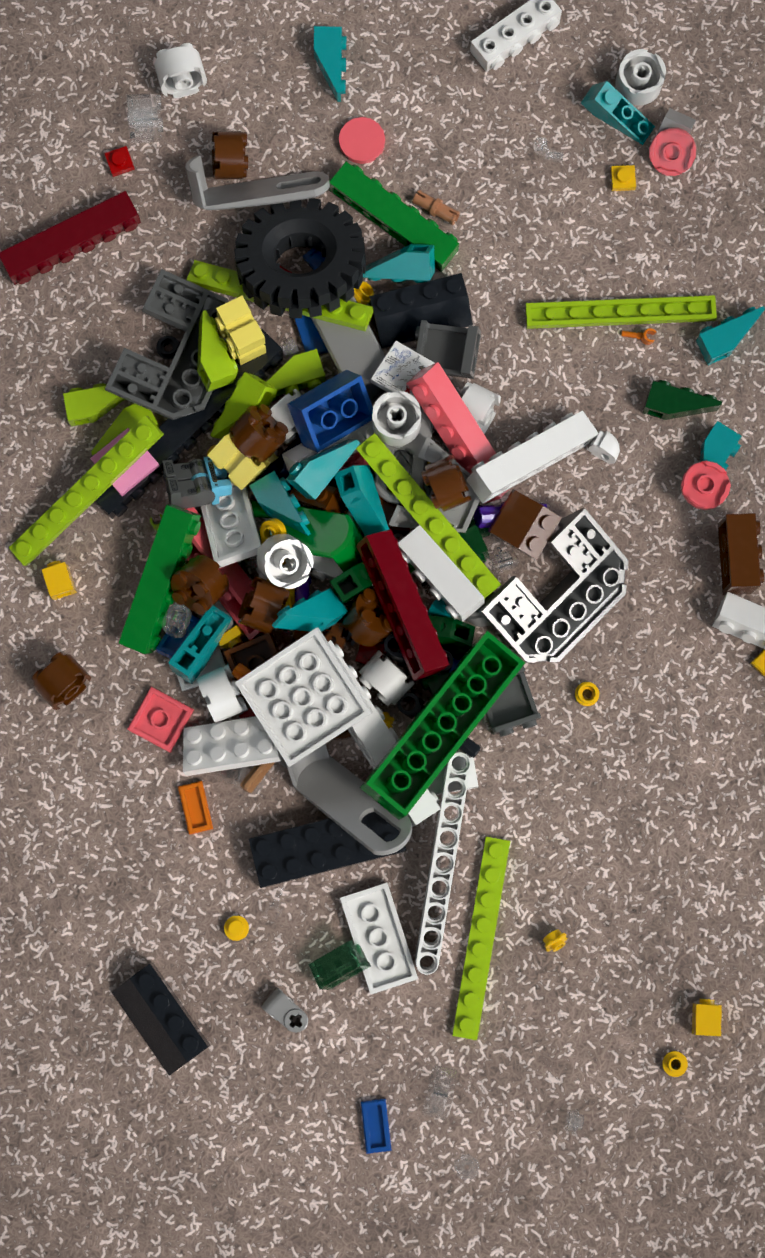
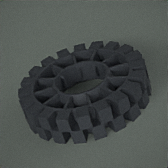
M310 198L306 207H302L301 200L290 201L289 209H286L283 203L270 204L271 214L264 208H261L254 213L255 222L247 219L243 224L242 233H238L235 241L236 248L234 249L237 276L240 285H242L243 292L249 299L253 297L254 304L264 310L269 305L271 314L282 317L285 309L289 308L290 318L302 319L303 309L308 308L310 318L321 316V305H324L329 312H332L340 307V299L347 303L354 296V288H360L363 282V274H365L366 270L364 237H362V230L358 223L353 224V217L344 210L339 214V206L328 202L322 209L321 199ZM295 247H310L321 252L322 257H325L324 262L317 269L304 274L287 272L280 268L279 263H276L285 251Z

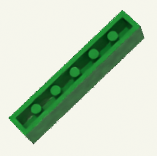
M346 161L330 180L329 191L404 246L410 244L434 245L435 268L442 272L458 252L459 243L457 238L449 232L444 233L432 219L422 217L414 206H407L396 193L392 191L389 193L382 188V184L377 179H370L364 175L363 170L359 166L351 165Z
M166 505L118 644L142 654L153 653L161 640L159 637L161 629L165 627L169 615L167 612L169 606L174 602L171 578L184 565L185 560L192 553L193 546L191 543L193 537L200 530L201 522L199 520L201 515L176 505Z

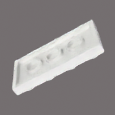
M232 483V495L219 497V504L212 505L210 503L201 506L213 559L220 565L219 568L257 555V550L262 545L247 487L241 490Z
M256 716L184 728L183 773L186 776L281 761V754Z
M388 883L341 897L342 907L370 995L417 980L418 976Z

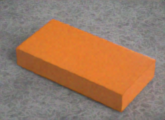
M203 781L178 786L189 835L214 829Z

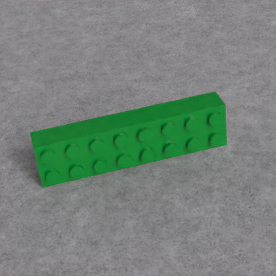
M486 631L482 634L360 788L398 820L406 817L520 671L525 662L490 632Z

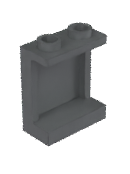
M421 320V325L417 326L415 340L418 341L417 349L413 351L434 363L439 362L447 376L474 379L482 332L478 326L469 325L468 328L430 324L427 320Z
M524 665L486 713L493 735L499 733L500 737L514 733L513 728L523 726V729L536 726V721L541 718L524 673Z

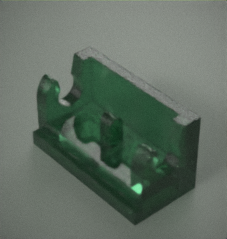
M353 941L344 943L308 964L320 990H331L371 967L359 944L354 945Z

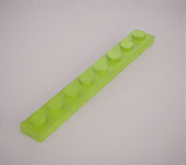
M194 260L186 279L187 281L210 291L236 298L243 296L245 300L254 302L253 297L249 299L243 292L242 285H240L237 271ZM340 299L339 308L329 312L324 305H321L322 315L311 318L366 332L373 314V307L353 301L346 303ZM308 308L303 309L302 315L310 317Z
M715 295L526 303L525 305L526 329L716 321L717 319Z
M145 415L9 547L23 566L29 565L164 435L149 416Z
M375 433L356 448L416 522L483 595L484 599L501 585L440 510L435 508L430 498Z
M491 837L485 838L452 1036L472 1040H477L510 847V841Z

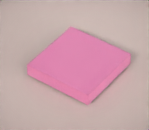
M129 428L90 458L91 461L96 464L130 431ZM146 451L112 485L123 496L160 465Z

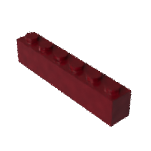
M124 191L1 251L0 259L13 284H25L32 279L31 276L38 273L45 274L60 262L68 263L73 260L74 255L80 252L88 253L95 248V245L103 241L105 243L110 242L117 237V234L123 231H133L141 221L127 192Z
M391 529L365 536L356 547L413 680L439 673L449 665L447 654L442 649L437 631L430 621L427 608L420 598L418 587L411 577L408 564L401 554L397 539L394 537Z

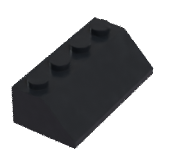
M462 273L369 296V306L373 307L372 317L381 349L393 346L395 341L401 344L415 341L416 328L421 325V320H427L430 324L466 328L469 325L473 326L468 293Z
M154 963L148 964L112 992L169 1076L211 1046Z

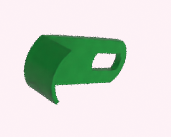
M250 500L254 517L272 519V517L265 513L258 501ZM298 507L297 510L299 512L303 510L310 522L306 526L311 534L307 536L285 525L286 533L306 545L313 556L333 558L343 573L363 562L356 545L364 536L348 514Z

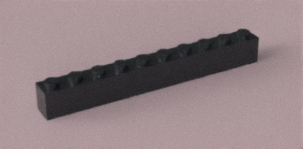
M263 329L261 331L265 337V354L243 365H240L238 360L235 359L238 372L234 382L213 390L204 410L174 420L168 418L159 427L164 435L148 452L160 466L125 495L121 496L114 486L111 485L94 501L111 519L115 516H122L128 509L126 505L133 499L136 501L141 498L145 493L144 488L150 482L154 484L162 477V461L172 460L173 464H176L180 459L179 455L185 449L189 451L197 443L196 438L202 433L207 434L213 428V422L221 416L227 400L232 396L236 389V384L244 372L256 375L263 380L266 376L265 372L270 367L274 369L282 362L283 349Z

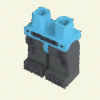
M204 457V460L194 459L188 463L173 464L172 460L162 461L163 479L170 505H176L183 509L204 506L210 503L216 505L219 504V497L232 495L230 479L217 480L227 478V471L217 468L209 457Z

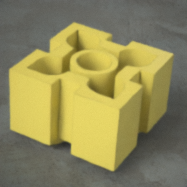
M243 296L216 308L218 317L214 319L217 324V331L221 338H226L227 349L232 359H237L239 364L243 365L266 353L265 337L256 320H254Z
M230 432L211 450L208 457L217 468L225 469L229 473L228 477L233 485L243 490L252 481L254 482L278 457L273 453L265 462H257L259 458L254 456L251 458L246 457L233 444L231 438L234 435L233 432Z

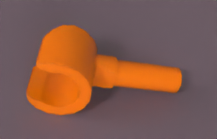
M649 328L643 333L622 330L623 337L637 338L645 345H650L655 341L648 339L646 334L655 335V329Z

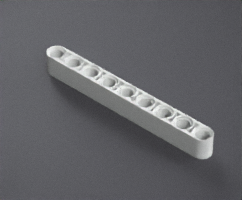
M456 751L445 768L440 810L438 812L415 954L416 967L425 975L434 973L439 965L471 761L461 751ZM457 756H462L465 759V766L460 770H456L452 766V761ZM453 781H458L461 784V791L457 794H450L448 791V786ZM448 806L457 808V815L453 819H447L444 816V811ZM444 831H451L453 833V840L448 844L440 841V835ZM447 856L449 858V865L445 868L437 867L436 860L438 857ZM443 881L445 883L444 891L435 893L432 890L433 883ZM432 906H439L442 912L436 918L428 915V910ZM435 931L438 935L437 939L434 942H426L424 940L426 932ZM431 956L434 959L433 964L429 967H423L420 965L421 958Z

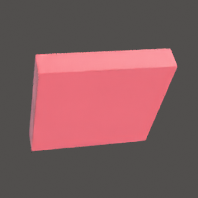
M150 687L127 730L171 753L194 709Z

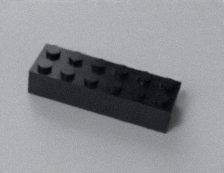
M376 812L368 813L361 820L365 826L386 842L396 839L400 834V831L391 826L390 823ZM330 818L249 839L260 888L406 852V847L404 846L399 851L389 855H374Z

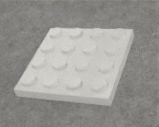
M319 627L235 682L288 767H291L373 713Z

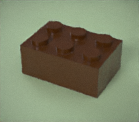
M756 513L726 514L718 523L723 595H726L727 592L734 595L752 594L764 582V570L759 565V559L762 558V546L758 544L757 535H760L761 527L760 521L756 520Z

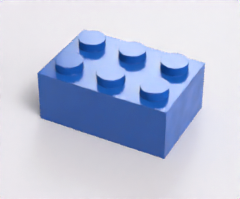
M349 370L339 373L287 404L302 445L317 453L372 421L373 407L362 376Z

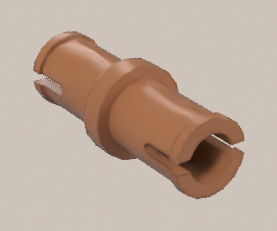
M418 190L413 198V204L429 211V215L433 217L438 216L451 225H454V221L457 222L460 216L459 211L445 205L443 200L439 198L434 199L421 190Z

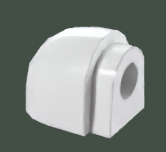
M599 430V434L590 443L587 450L599 459L609 464H614L620 452L619 443L610 432Z

